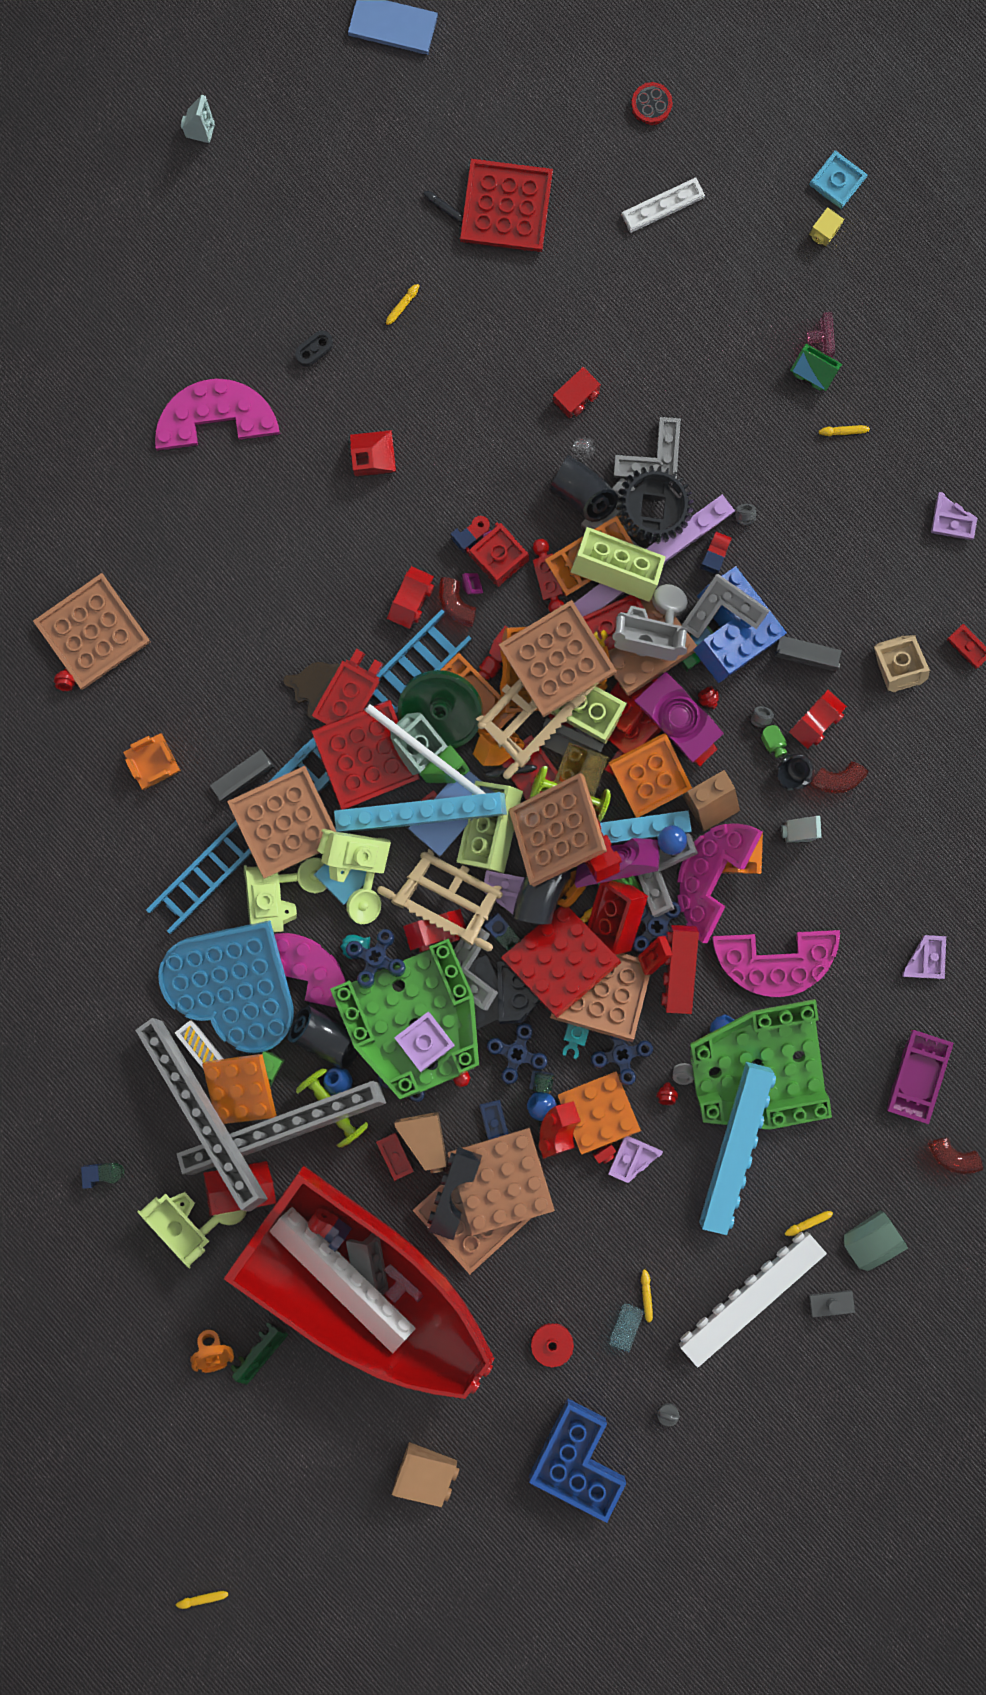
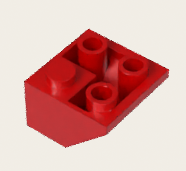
M392 430L350 435L352 465L355 476L396 472Z

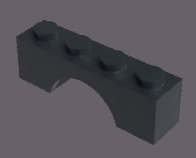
M457 1147L455 1154L451 1152L447 1164L451 1166L449 1173L444 1172L441 1185H444L442 1193L438 1191L434 1204L437 1205L436 1211H431L427 1222L431 1224L429 1232L454 1240L462 1213L453 1204L451 1193L460 1184L474 1182L482 1155Z

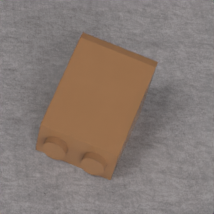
M725 770L682 795L703 832L740 811L735 787Z
M434 1112L397 1119L395 1121V1128L424 1170H430V1173L443 1171V1168L447 1166V1157L439 1113Z
M409 1442L394 1482L392 1495L442 1507L443 1502H448L452 1491L449 1488L451 1480L455 1481L459 1472V1468L456 1467L457 1460Z

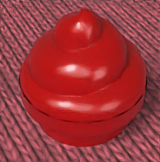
M67 669L60 671L54 677L55 687L58 690L70 691L75 686L76 681Z
M712 686L698 693V701L702 706L711 707L712 709L717 707L719 693Z
M669 1082L665 1083L658 1090V1102L662 1105H674L676 1103L678 1093Z

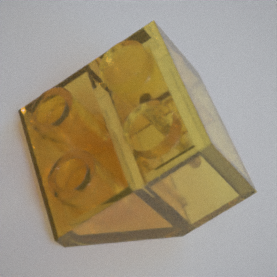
M569 742L554 782L559 784L581 773L585 777L590 796L595 797L609 757Z

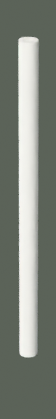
M371 704L367 706L365 712L473 795L486 794Z

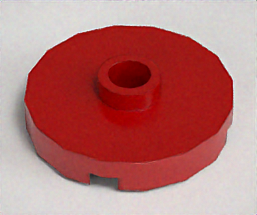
M548 1323L535 1331L532 1336L531 1348L534 1357L539 1363L548 1367H557L569 1360L574 1344L572 1335L567 1328L561 1324ZM554 1342L556 1343V1348L550 1349L548 1345Z

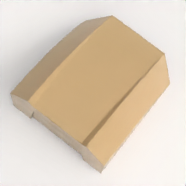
M914 635L897 637L880 642L874 646L881 674L888 691L897 692L898 690L921 685L928 679L930 669Z

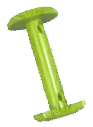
M547 766L539 769L532 785L530 798L538 795L540 791L543 792L557 785V783L545 779ZM609 789L604 790L600 799L590 796L599 823L602 821L610 802L611 793Z
M322 1068L316 1071L296 1088V1093L298 1094L308 1087L313 1090L318 1101L330 1097L331 1095L320 1085L318 1080L327 1070ZM348 1118L335 1122L344 1131L346 1136L337 1146L342 1148L351 1143L368 1128V1123L365 1122L356 1129L350 1124Z

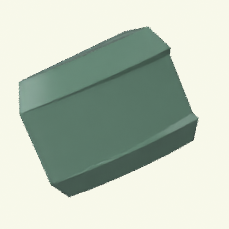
M421 713L406 714L396 724L435 755L443 752L448 747ZM390 731L393 745L411 774H418L425 769V766L430 761Z
M881 1210L844 1234L846 1250L858 1268L866 1271L887 1262L908 1249L891 1220Z

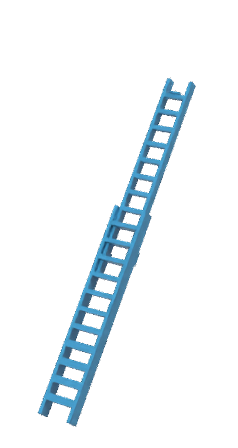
M441 609L380 670L377 677L380 679L384 677L399 693H402L405 685L390 669L399 662L413 677L421 674L404 656L412 647L434 670H441L472 641V638L468 636L455 648L434 627L445 616V612ZM426 633H429L449 653L442 662L419 641ZM378 689L375 690L373 695L381 703L388 700ZM392 704V706H393V708H394V711H395V714H396V716H397V715H398V706L395 707V706ZM312 738L270 781L294 771L297 767L305 766L302 762L312 752L321 759L314 739ZM306 767L311 779L315 782L314 786L319 794L330 783L327 772L318 779ZM236 820L146 909L148 913H151L164 901L167 904L166 906L175 915L180 917L167 930L169 934H172L252 854L250 849L243 853L228 838L239 826ZM223 841L240 857L230 868L213 853ZM207 856L225 872L215 883L197 867ZM192 871L210 887L200 898L183 882ZM177 886L195 902L185 913L168 897Z

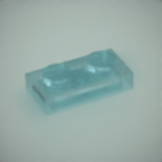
M623 1303L609 1345L630 1352L644 1310Z

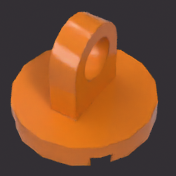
M205 1330L198 1337L199 1351L193 1354L190 1362L192 1369L198 1372V1369H202V1372L205 1373L215 1372L225 1368L227 1362L232 1363L234 1360L233 1349L226 1345H220L218 1334L215 1331ZM208 1337L215 1340L210 1346L203 1344V1341Z

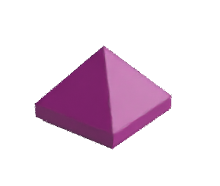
M478 573L462 574V588L467 594L483 593Z

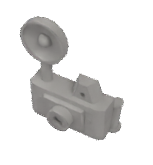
M665 584L659 586L652 596V603L657 611L665 615V622L649 619L646 610L639 607L631 606L627 614L620 612L616 617L615 633L612 636L615 640L614 646L617 649L633 652L639 656H650L668 661H674L678 655L687 653L685 644L688 630L685 627L673 624L674 617L681 615L685 611L688 603L687 597L679 587Z

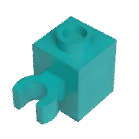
M567 1023L563 1039L569 1041V1043L563 1048V1055L566 1056L568 1049H573L575 1051L573 1058L576 1059L579 1055L577 1046L578 1044L585 1046L589 1029Z

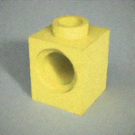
M827 207L813 226L810 236H812L816 243L827 246L840 229L844 219Z

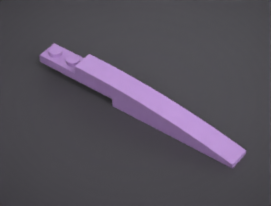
M722 494L693 515L690 521H686L688 526L686 528L681 527L683 532L681 534L676 533L675 539L669 536V541L665 543L663 538H661L659 544L655 542L647 550L665 556L664 564H666L668 560L732 515L735 510ZM599 584L574 604L583 617L610 605L625 593Z

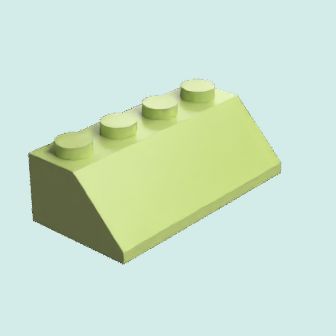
M587 527L576 554L571 573L650 602L658 585L666 557Z
M595 687L585 696L587 699L572 711V716L566 718L567 723L606 744L622 715L626 703ZM565 705L551 712V714L556 716Z
M475 781V785L478 788L482 786L490 788L494 793L501 792L505 794L507 815L468 819V825L464 828L457 863L504 873L514 833L509 809L521 803L523 791L507 785Z

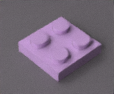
M429 1011L394 1037L420 1072L424 1071L455 1047Z

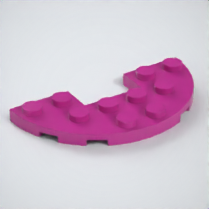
M209 379L186 387L171 399L163 410L157 424L155 445L157 451L198 445L196 425L236 420L239 440L278 435L280 430L271 407L256 391L236 381Z
M722 824L713 827L705 835L699 836L694 841L698 854L682 861L678 876V882H680L678 902L681 912H684L688 922L686 925L697 926L699 931L698 940L700 942L708 943L725 909V906L714 899L711 894L727 861L738 869H745L763 833L759 829L744 824Z
M840 930L796 932L797 954L756 955L755 934L712 936V942L721 967L739 986L763 996L784 997L805 991L827 973L837 954Z
M290 933L274 934L285 976L308 981L305 1001L338 1008L330 989L346 981L340 965L332 954L330 955L317 942L304 936Z

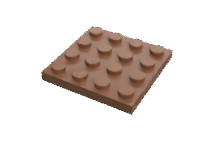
M103 573L33 620L82 690L151 642Z
M652 598L650 602L640 599L649 619L665 622V615L656 610L652 603ZM674 617L673 624L682 626L678 619ZM687 633L685 644L687 653L678 655L674 661L650 656H639L636 653L620 650L615 647L608 651L610 661L617 671L613 676L627 696H629L695 653L693 649L697 645Z
M572 600L499 644L505 657L543 717L617 673Z
M305 766L227 801L264 879L319 854L316 849H318L323 834L321 832L322 829L336 832Z
M581 773L509 809L528 880L532 886L539 885L607 852L584 775Z
M624 953L617 954L616 956L620 959L621 964L558 1018L552 1013L550 1018L633 1042L650 975H644L638 957Z
M530 1127L463 1147L465 1150L482 1155L474 1182H466L458 1186L472 1236L555 1211ZM453 1150V1151L448 1152L449 1158H450L451 1152L455 1154V1153H456V1150Z
M441 1184L413 1209V1212L429 1229L431 1224L427 1222L431 1211L435 1212L437 1205L434 1204L438 1191L442 1193L444 1185ZM457 1186L452 1191L451 1196L453 1204L462 1215L454 1240L437 1234L434 1235L463 1268L471 1274L530 1219L472 1236Z

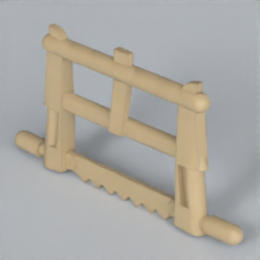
M520 679L512 687L506 684L502 689L505 695L485 716L482 715L476 718L479 721L478 728H485L497 741L499 748L503 746L515 760L503 773V777L509 779L519 769V766L521 768L524 767L532 753L539 751V746L545 745V740H549L550 735L556 733L555 729L561 728V723L567 722L566 717L572 716V711L587 699L585 696L596 686L569 701L534 740L522 750L509 737L537 707L533 700L528 704L517 694L524 687ZM513 700L523 711L504 731H501L492 720Z
M428 849V852L421 853L422 859L410 875L406 877L408 880L397 894L383 886L378 887L377 892L390 899L396 906L403 909L404 907L408 908L409 913H416V917H423V920H429L430 924H436L437 928L450 931L451 935L460 936L469 945L473 946L475 943L476 946L488 952L493 949L492 944L477 938L484 921H488V916L496 899H500L503 896L501 892L503 887H492L467 874L470 869L464 865L457 869L435 857L433 851ZM431 864L455 876L449 889L423 877ZM462 881L487 893L480 906L455 894ZM420 884L475 913L467 928L464 929L409 900L417 886Z

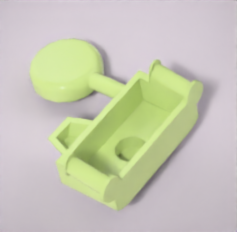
M322 829L321 832L323 834L316 850L323 854L321 862L329 866L330 879L344 882L351 869L367 871L363 889L353 892L347 901L346 910L348 916L359 924H368L374 921L380 913L381 900L379 895L371 890L375 873H384L391 844L390 840Z
M314 857L307 859L300 865L297 873H276L265 879L258 866L247 867L244 865L249 925L270 920L273 932H283V925L296 919L297 912L295 904L281 900L279 883L298 881L302 889L309 893L323 892L327 888L314 876L324 865L321 862L322 859Z
M184 1192L172 1198H169L166 1194L160 1199L155 1197L145 1208L137 1212L190 1269V1265L205 1252L203 1247L209 1242L205 1235L218 1223L224 1225L237 1224L242 1221L247 1211L239 1210L213 1215L198 1230L187 1218L195 1203Z

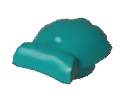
M347 935L340 946L343 950V955L352 959L346 953L347 944L351 941H358L364 948L370 949V937L363 938L358 935ZM353 948L351 951L356 952L358 948Z

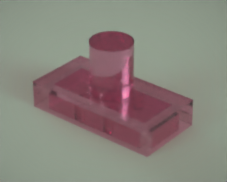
M824 312L820 319L821 330L807 331L808 344L822 343L823 353L833 358L835 354L832 312Z
M391 1264L386 1267L384 1271L396 1282L385 1294L392 1302L395 1303L404 1292H407L417 1303L424 1297Z

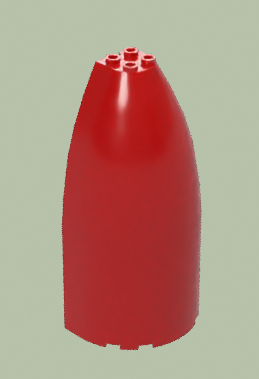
M305 1166L301 1168L224 1278L228 1283L325 1351L376 1378L408 1389L466 1399L469 1393L474 1394L480 1385V1378L482 1376L486 1377L493 1367L491 1364L495 1358L478 1324L463 1299L447 1278L394 1229ZM293 1207L307 1222L317 1209L323 1208L349 1225L352 1229L337 1249L349 1263L347 1240L364 1241L371 1233L380 1238L389 1290L383 1296L416 1328L394 1353L388 1350L269 1232L279 1218L290 1208Z

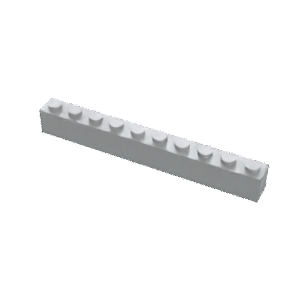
M151 1018L135 1031L242 1211H252L268 1199L163 1021Z
M371 1081L231 1133L230 1136L242 1156L384 1105L386 1101L380 1083ZM202 1144L177 1153L181 1172L184 1175H194L215 1167Z

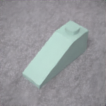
M201 95L188 108L186 116H183L181 128L186 138L210 143L215 123L206 96Z
M820 816L785 821L784 825L781 826L782 838H785V843L811 842L821 838Z

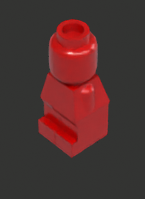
M506 625L493 641L489 652L491 656H487L479 666L480 671L478 673L487 681L490 678H494L502 667L499 644L502 643L505 628H508Z

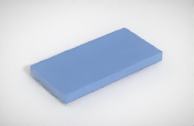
M356 0L348 35L428 55L438 13L387 0Z
M470 771L464 775L474 785L475 781H481ZM456 781L455 783H448L435 799L469 796L472 793ZM480 786V789L486 794L494 793L490 788ZM468 819L412 825L408 830L440 857L468 825Z

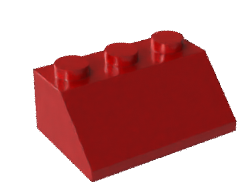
M615 881L600 883L587 926L615 955L631 951L648 895L632 885Z
M267 1161L248 1164L268 1198L257 1207L276 1204L273 1181ZM218 1170L203 1173L210 1216L241 1210Z

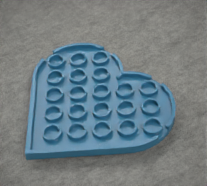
M270 920L189 937L179 941L167 951L160 964L158 978L161 992L167 1003L174 1010L177 1009L189 1019L199 1021L211 1020L218 1036L224 1042L227 1041L236 1047L237 1050L243 1052L258 1053L267 1051L279 1044L287 1035L293 1022L294 1009Z

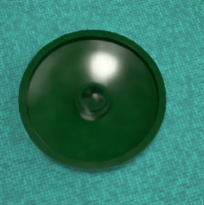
M432 670L415 676L406 684L399 698L398 716L399 720H401L406 714L421 713L447 746L451 745L453 748H457L470 741L477 733L479 721L476 718L483 715V707L478 692L465 678L449 671Z

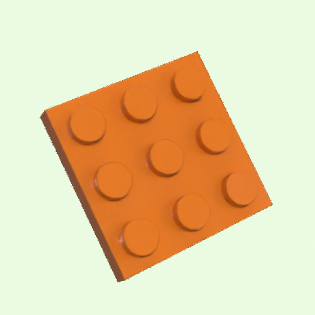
M665 733L608 762L636 818L692 789Z
M263 1054L212 1060L202 1064L211 1104L223 1124L270 1119L276 1116Z
M617 1071L558 1094L561 1104L572 1101L575 1103L581 1122L576 1125L573 1135L581 1155L641 1132Z

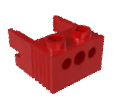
M498 522L495 524V528L470 550L469 547L466 548V553L483 572H486V575L491 578L497 587L529 561V553L515 540L502 523L499 524Z

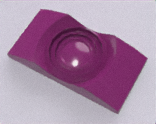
M666 672L634 701L692 763L724 734L710 716Z
M632 838L623 845L611 846L612 850L617 851L622 861L620 863V872L598 883L658 871L660 855L658 840ZM585 862L577 866L576 888L597 884Z
M911 1031L902 1053L898 1074L892 1086L887 1111L929 1124L954 1044L953 1042L919 1031Z

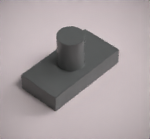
M852 1290L809 1294L812 1317L855 1313Z

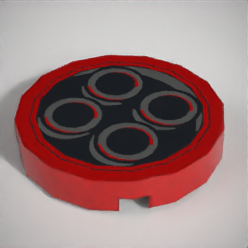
M655 82L645 83L639 86L633 94L631 102L632 112L636 119L645 122L647 125L660 124L667 119L671 112L672 96L669 90L662 84Z

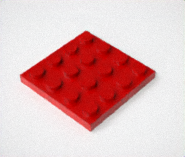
M471 159L460 242L542 252L553 169Z
M391 700L373 706L395 724L398 723ZM365 709L311 730L341 810L420 779L418 774L412 775L401 760L391 740L390 730L365 712Z
M559 907L554 912L552 924H539L501 957L503 962L556 1018L621 964L620 959L569 907Z

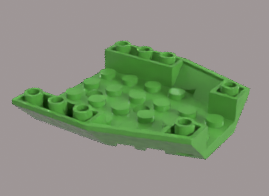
M449 939L430 946V950L404 960L406 970L400 977H394L388 970L383 969L375 973L374 985L369 989L360 987L358 981L352 983L347 981L330 989L354 1048L399 1099L424 1092L479 1066L474 996ZM400 966L394 967V970L400 969ZM367 977L363 979V982L369 981ZM398 980L405 983V988L401 992L393 989L394 982ZM429 1011L455 1047L437 1060L438 1067L435 1070L426 1068L420 1072L394 1037L409 1027V1023L413 1019H419Z
M815 999L751 1011L690 1044V1059L695 1090L704 1123L728 1125L745 1063H752L755 1059L762 1060L761 1066L771 1068L776 1076L775 1085L773 1088H770L768 1094L770 1096L769 1105L763 1111L764 1122L761 1129L770 1130L832 1118L830 1100L824 1086L816 1021L819 1019ZM797 1051L803 1052V1056L800 1059H794L793 1054ZM718 1067L720 1072L717 1075H710V1069Z

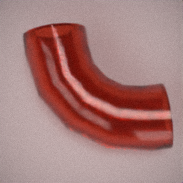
M441 577L439 582V600L443 610L453 621L464 626L473 627L477 607L467 605L461 600L459 595L460 581Z
M853 761L839 773H832L821 767L810 785L827 793H844L856 788L865 779L868 770Z
M948 1137L939 1138L928 1143L929 1149L936 1161L948 1171L963 1175L983 1170L981 1158L975 1150L967 1153L958 1152L952 1147Z

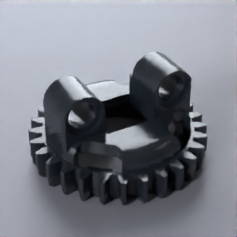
M652 465L649 467L648 472L645 467L641 469V474L637 470L634 471V477L629 475L627 477L628 482L624 481L622 483L625 489L620 488L618 491L622 496L616 498V501L621 503L617 505L616 509L622 510L618 518H625L621 525H629L626 531L629 532L632 529L635 531L633 537L637 536L640 541L648 540V543L655 541L657 544L663 538L666 543L669 541V536L675 539L676 533L681 534L683 532L681 527L686 528L688 526L686 521H690L692 518L688 513H692L694 509L689 507V505L694 500L687 499L692 492L685 491L688 484L682 486L683 477L678 480L675 478L677 472L670 475L669 468L662 472L661 466L654 471ZM643 480V484L638 486L635 490L631 491L632 487H635L638 483L642 482ZM670 481L674 483L672 487L678 494L682 493L680 498L675 497L674 493L669 489L668 484ZM643 499L656 501L665 499L663 519L641 516Z

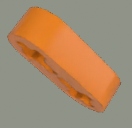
M576 871L571 872L570 880L558 899L557 904L560 907H570L587 887L576 888ZM563 895L567 896L565 900L561 898Z

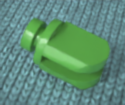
M775 725L766 727L762 732L761 739L767 751L770 753L775 752L776 758L784 756L787 751L783 748L787 744L780 728Z

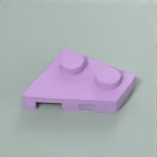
M939 492L936 499L931 533L973 540L977 517L970 512L964 511L962 506L957 503L954 504L945 497L944 493Z
M486 870L484 883L492 887H503L501 890L503 896L500 899H496V902L513 914L516 899L525 877Z
M923 935L905 967L902 977L945 979L946 936Z
M630 1136L623 1138L608 1174L629 1183L639 1172L648 1167L652 1161L661 1156L663 1151Z

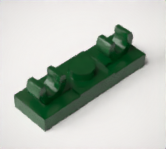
M270 1323L266 1324L269 1328L268 1334L266 1335L260 1331L259 1336L263 1340L250 1350V1354L246 1358L238 1357L241 1361L240 1367L236 1365L231 1366L232 1371L235 1372L232 1377L236 1382L247 1385L288 1336L285 1330L277 1328Z

